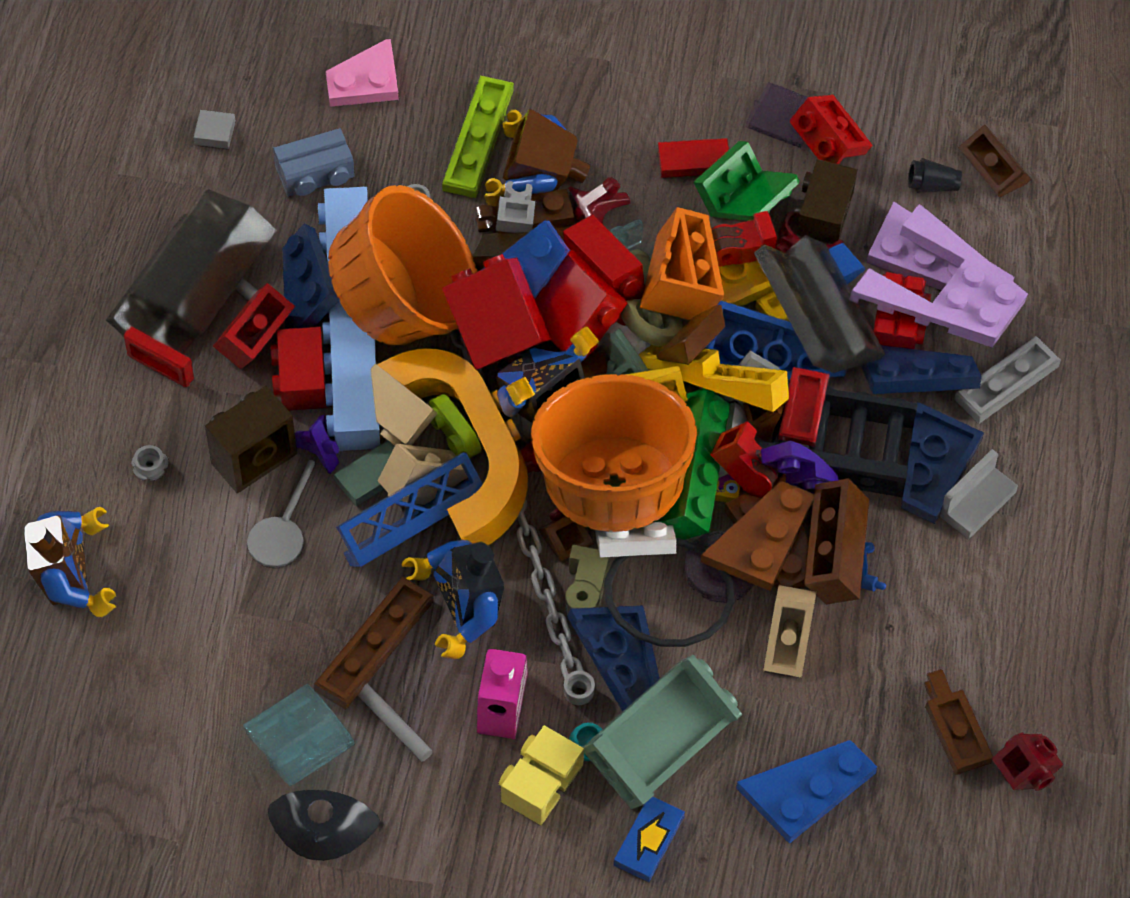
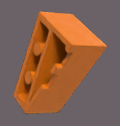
M677 207L657 234L639 308L691 320L696 315L718 305L724 297V291L709 215Z

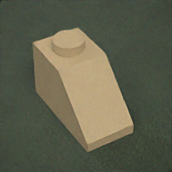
M374 364L370 370L376 422L384 427L380 434L393 445H396V443L401 444L402 442L406 445H413L437 415V412L377 364Z
M396 443L378 482L388 492V496L453 459L456 455L450 450ZM461 464L450 470L446 484L447 487L452 488L468 478ZM441 476L432 482L439 484ZM426 485L418 489L415 504L425 505L435 499L438 489ZM409 495L400 501L408 503Z
M779 585L763 671L802 677L817 592Z

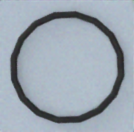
M676 538V545L696 551L701 555L707 550L701 545ZM619 556L613 560L604 580L605 603L616 623L634 638L659 647H687L709 639L726 624L735 603L733 580L727 572L718 570L726 584L727 602L720 619L708 630L686 639H659L639 632L622 618L613 602L612 581L619 565L629 556Z

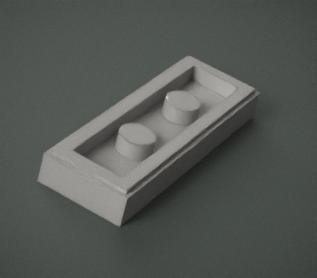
M1035 336L981 375L980 389L959 390L956 392L954 400L980 424L1057 369L1061 359Z

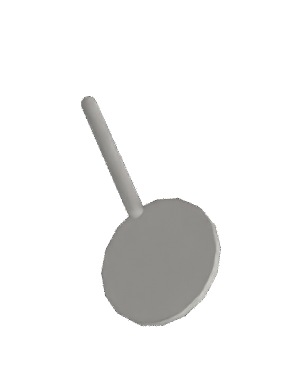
M313 460L308 461L283 517L263 519L255 524L249 532L247 540L249 554L256 562L263 566L274 568L286 566L296 560L302 552L304 543L302 531L296 523L289 519L315 465Z

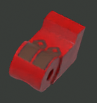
M768 211L754 214V220L733 225L721 224L711 228L718 266L720 267L775 257L777 235Z
M747 421L721 433L711 456L747 493L763 497L773 488L780 472H778L777 468L762 464L761 449L763 448L754 440L757 430Z

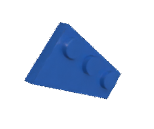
M544 220L502 254H504L505 259L518 258L534 299H536L570 250L550 221Z

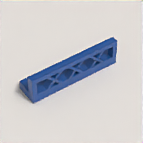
M467 453L459 454L337 526L336 528L348 548V551L343 554L349 565L362 567L448 516V508L475 494L483 483ZM461 464L468 480L454 488L447 487L446 484L450 470ZM441 476L439 484L432 482ZM425 485L438 489L434 500L422 507L414 505L418 489ZM409 495L408 503L400 501ZM393 504L406 507L402 519L392 525L383 524L387 507ZM378 513L376 521L369 520L370 517ZM360 523L374 526L372 536L357 545L349 530Z

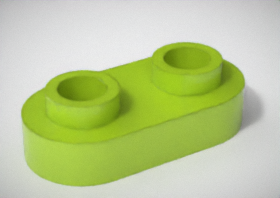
M441 394L430 400L429 406L437 412V415L430 423L436 430L441 429L447 436L450 450L456 456L461 453H467L469 459L481 453V445L475 432L449 397Z

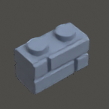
M341 128L273 148L275 167L287 197L295 194L305 196L312 193L316 188L329 184L339 186L346 183L350 178L355 177L353 157Z

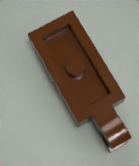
M567 189L532 194L531 201H535L532 228H536L544 220L550 221L553 227L574 225V214ZM498 199L497 208L492 205L476 207L478 218H475L478 232H488L496 229L500 199Z
M942 669L927 673L929 681H926L924 685L931 700L926 702L925 708L955 775L991 764L993 755L963 689L952 693Z

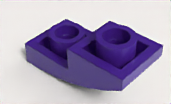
M790 440L761 449L762 464L777 468L780 473H785L786 483L814 494L815 484L838 480L837 474L823 459L799 443Z

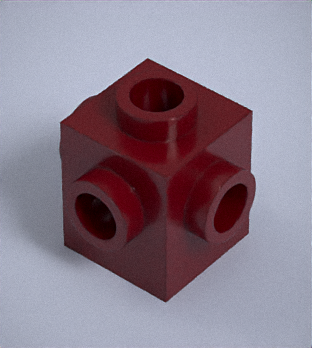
M1023 732L1016 734L1005 743L1003 749L992 757V760L1013 790H1042L1054 781L1055 777L1053 774L1063 766V763L1056 755L1058 752L1056 746L1049 738L1042 734H1024Z

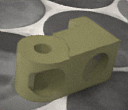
M572 545L569 557V573L576 574L574 583L566 591V615L573 608L600 607L604 591V580L609 571L610 557H600L598 549Z

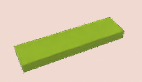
M480 75L442 183V191L477 198L514 91V83Z

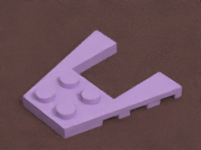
M919 204L902 225L899 235L958 266L957 271L933 303L869 268L853 288L849 300L858 303L859 299L878 304L877 310L892 315L894 310L916 317L914 322L926 326L930 322L949 328L947 333L993 347L1025 303L1028 293Z

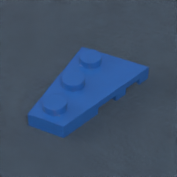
M851 740L738 781L736 789L790 844L875 775L877 766Z

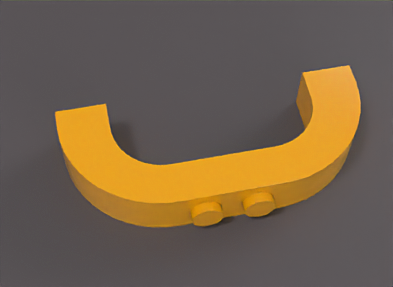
M411 350L377 364L420 399L431 395L445 394L455 398L463 405L487 453L489 470L485 482L475 494L448 508L447 511L461 540H468L472 544L484 542L487 546L493 543L510 528L518 517L528 488L526 464L516 444V441L521 439V436L512 418L507 421L504 420L501 414L503 410L497 397L498 391L495 390L490 393L483 378L474 366L462 357L445 350Z

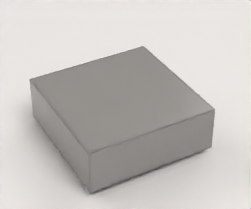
M200 110L193 137L194 145L229 149L236 122L235 114Z

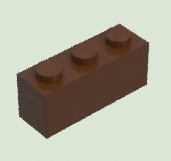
M849 478L815 484L805 585L811 591L817 592L816 596L826 605L860 599L869 499Z

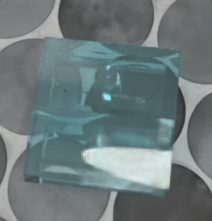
M308 683L243 725L247 736L267 756L270 766L290 787L355 745L353 738L337 716Z

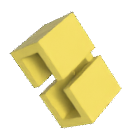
M545 725L537 736L532 734L528 737L520 752L523 759L520 758L515 766L509 765L499 781L501 786V802L539 825L543 824L559 801L560 795L556 791L558 789L563 792L566 791L582 768L584 761L583 747Z

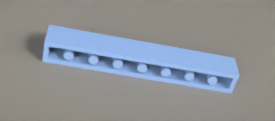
M367 187L324 189L325 203H318L319 225L326 224V232L319 233V241L324 254H327V263L329 261L330 246L338 231L349 224L368 201ZM339 299L328 312L330 322H323L324 344H331V352L324 353L325 375L332 374V383L325 384L326 406H333V415H326L328 437H335L339 451L375 449L380 445L379 423L376 422L370 370L376 364L375 339L367 335L366 332H363L352 321V318L346 313Z

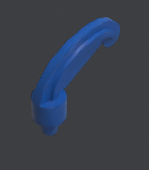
M866 542L861 588L875 591L876 588L884 590L886 584L878 581V577L868 574L867 553H872L875 548L873 543Z

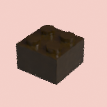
M264 386L257 392L246 394L237 405L226 412L217 413L205 425L211 464L237 494L297 455L293 415L267 386Z

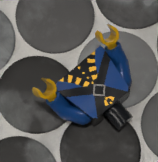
M584 327L572 336L570 341L573 344L566 351L552 352L532 348L528 349L513 362L503 359L495 367V377L499 386L497 397L506 416L513 417L519 414L533 423L538 409L544 402H547V399L554 392L562 387H567L570 383L585 378L581 362L590 349L599 342L589 327Z
M468 540L451 541L428 552L426 559L408 557L402 562V567L415 566L414 574L408 576L407 580H426L431 574V568L435 569L433 575L459 631L457 636L448 634L438 636L435 646L447 648L441 654V657L450 659L461 658L465 653V643H472L490 627L494 626L498 619L504 582L493 560L494 552L484 542L472 544Z

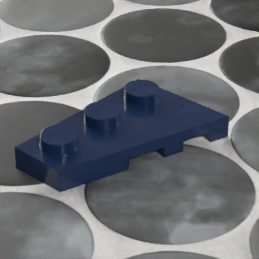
M303 224L294 235L289 237L282 248L284 297L295 305L294 309L285 319V329L315 327L339 300L331 282L329 266L316 230L307 224Z
M857 343L856 355L872 394L980 389L982 376L972 356Z
M917 402L901 508L935 524L941 514L946 493L961 479L982 442L984 432Z
M643 606L617 607L625 621L639 632L650 635ZM608 607L570 609L567 618L623 712L660 679L652 644L634 638L619 626Z

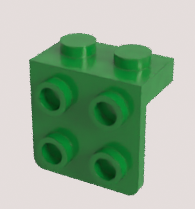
M738 141L693 183L711 217L750 221L754 220V214L764 211L769 213L779 201L790 196L792 189L799 184L800 180L797 174L763 171L749 142Z

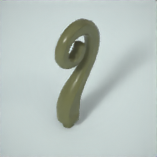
M639 249L632 250L630 252L643 265L645 283L651 259L644 251ZM628 299V304L621 312V317L630 331L643 341L657 347H664L684 327L682 318L639 308L641 299ZM662 323L664 324L665 329L659 328L662 325Z

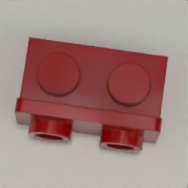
M834 95L808 97L790 119V124L818 160L839 165L846 157L866 155L873 146Z

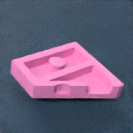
M386 39L326 71L330 107L399 100L391 39Z

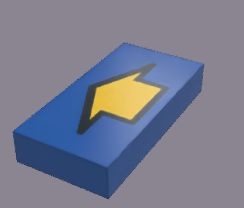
M655 797L649 799L641 809L614 859V866L650 882L684 819L685 811Z

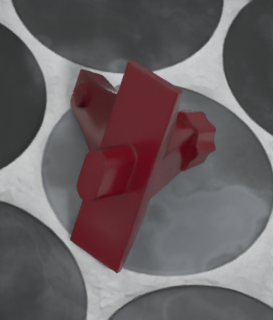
M608 177L602 184L590 192L582 191L572 186L568 188L578 204V207L573 211L578 221L594 215L603 224L604 216L608 211L630 204V198L626 192L617 193L620 189V184L612 177Z

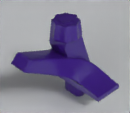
M325 414L318 417L309 428V431H297L295 433L296 447L316 454L328 474H331L340 463L336 455L339 453V447L336 441L329 440Z

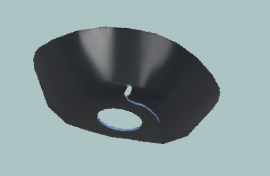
M328 790L294 791L282 795L268 807L269 820L284 844L297 855L311 860L325 861L337 859L352 852L376 831L380 821L378 815L364 803L353 797ZM317 800L327 801L333 807L332 817L324 823L314 822L308 816L309 806Z

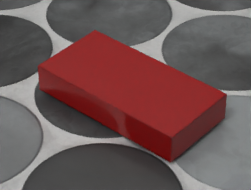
M728 139L658 142L661 178L702 175L729 150Z
M132 326L125 332L124 340L129 357L183 387H188L193 381L194 373L191 358Z
M793 367L788 389L789 399L785 403L778 440H791L799 444L815 447L829 374Z

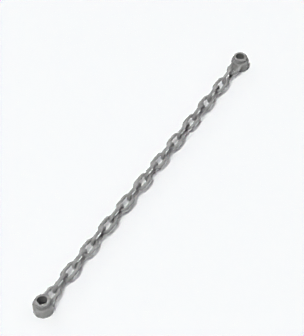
M420 184L407 186L415 191H420L430 198L429 190L425 186ZM453 330L450 332V336L454 346L461 348L464 359L473 366L463 338H460L459 343ZM482 368L478 369L477 371L479 372V374L485 382V376ZM525 498L523 507L517 517L520 524L517 530V538L523 554L531 557L535 569L531 574V580L536 595L539 599L546 602L549 615L546 617V626L553 643L560 645L564 656L560 665L564 677V696L571 704L584 705L589 703L594 696L595 682L593 677L583 670L580 660L571 655L568 642L571 640V632L566 617L556 610L553 601L557 593L550 571L542 568L538 556L541 553L542 545L535 527L527 523L524 514L527 508ZM529 531H531L536 548L531 545L528 551L522 533L524 536H528ZM545 574L550 590L545 589L543 595L537 577L542 580ZM559 618L565 635L560 633L557 638L551 620L554 624H557ZM573 663H575L578 671L568 674L566 665L571 669L573 668ZM582 688L586 692L582 695H577L573 693V690Z

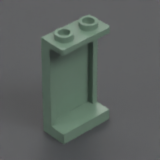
M694 655L680 660L583 746L584 753L630 809L644 805L655 795L653 792L729 723L736 721L742 716L741 711L737 708L738 702L728 690L718 685L712 677L713 672L709 665Z

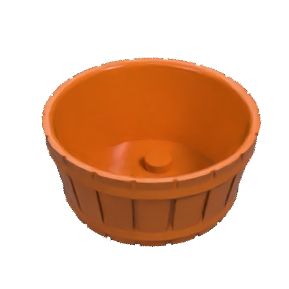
M396 185L388 186L379 191L365 203L362 210L349 224L338 231L330 246L328 256L331 282L342 307L349 317L352 318V321L371 338L387 345H407L416 340L434 335L448 334L453 330L459 329L442 287L451 284L450 276L469 268H471L473 274L476 273V264L462 233L455 223L451 221L448 214L437 203H434L431 198L420 191H415L413 188L402 185L397 187Z
M605 374L584 378L554 392L547 399V402H544L538 409L534 417L535 421L533 420L531 438L535 458L543 473L547 492L560 512L567 518L570 517L573 522L579 525L607 532L609 530L616 532L629 531L633 528L638 529L653 523L654 520L657 521L662 518L680 497L684 486L685 474L694 455L697 437L696 422L689 406H686L684 400L658 382L623 374ZM610 476H618L619 480L626 481V483L620 484V487L604 484V482L610 481Z

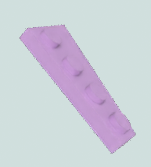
M893 202L868 253L867 263L896 274H902L904 277L924 278L926 285L942 290L959 267L899 235L902 225L912 213ZM994 265V266H995L996 268H998L1002 273H1004L1008 278H1010L1012 281H1014V277H1013L1012 275H1010L1009 273L1005 272V271L1002 270L1001 268H999V267H997L996 265Z

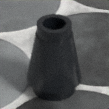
M921 158L920 161L913 160L911 162L908 173V187L916 189L917 193L959 191L962 182L961 170H955L925 158Z

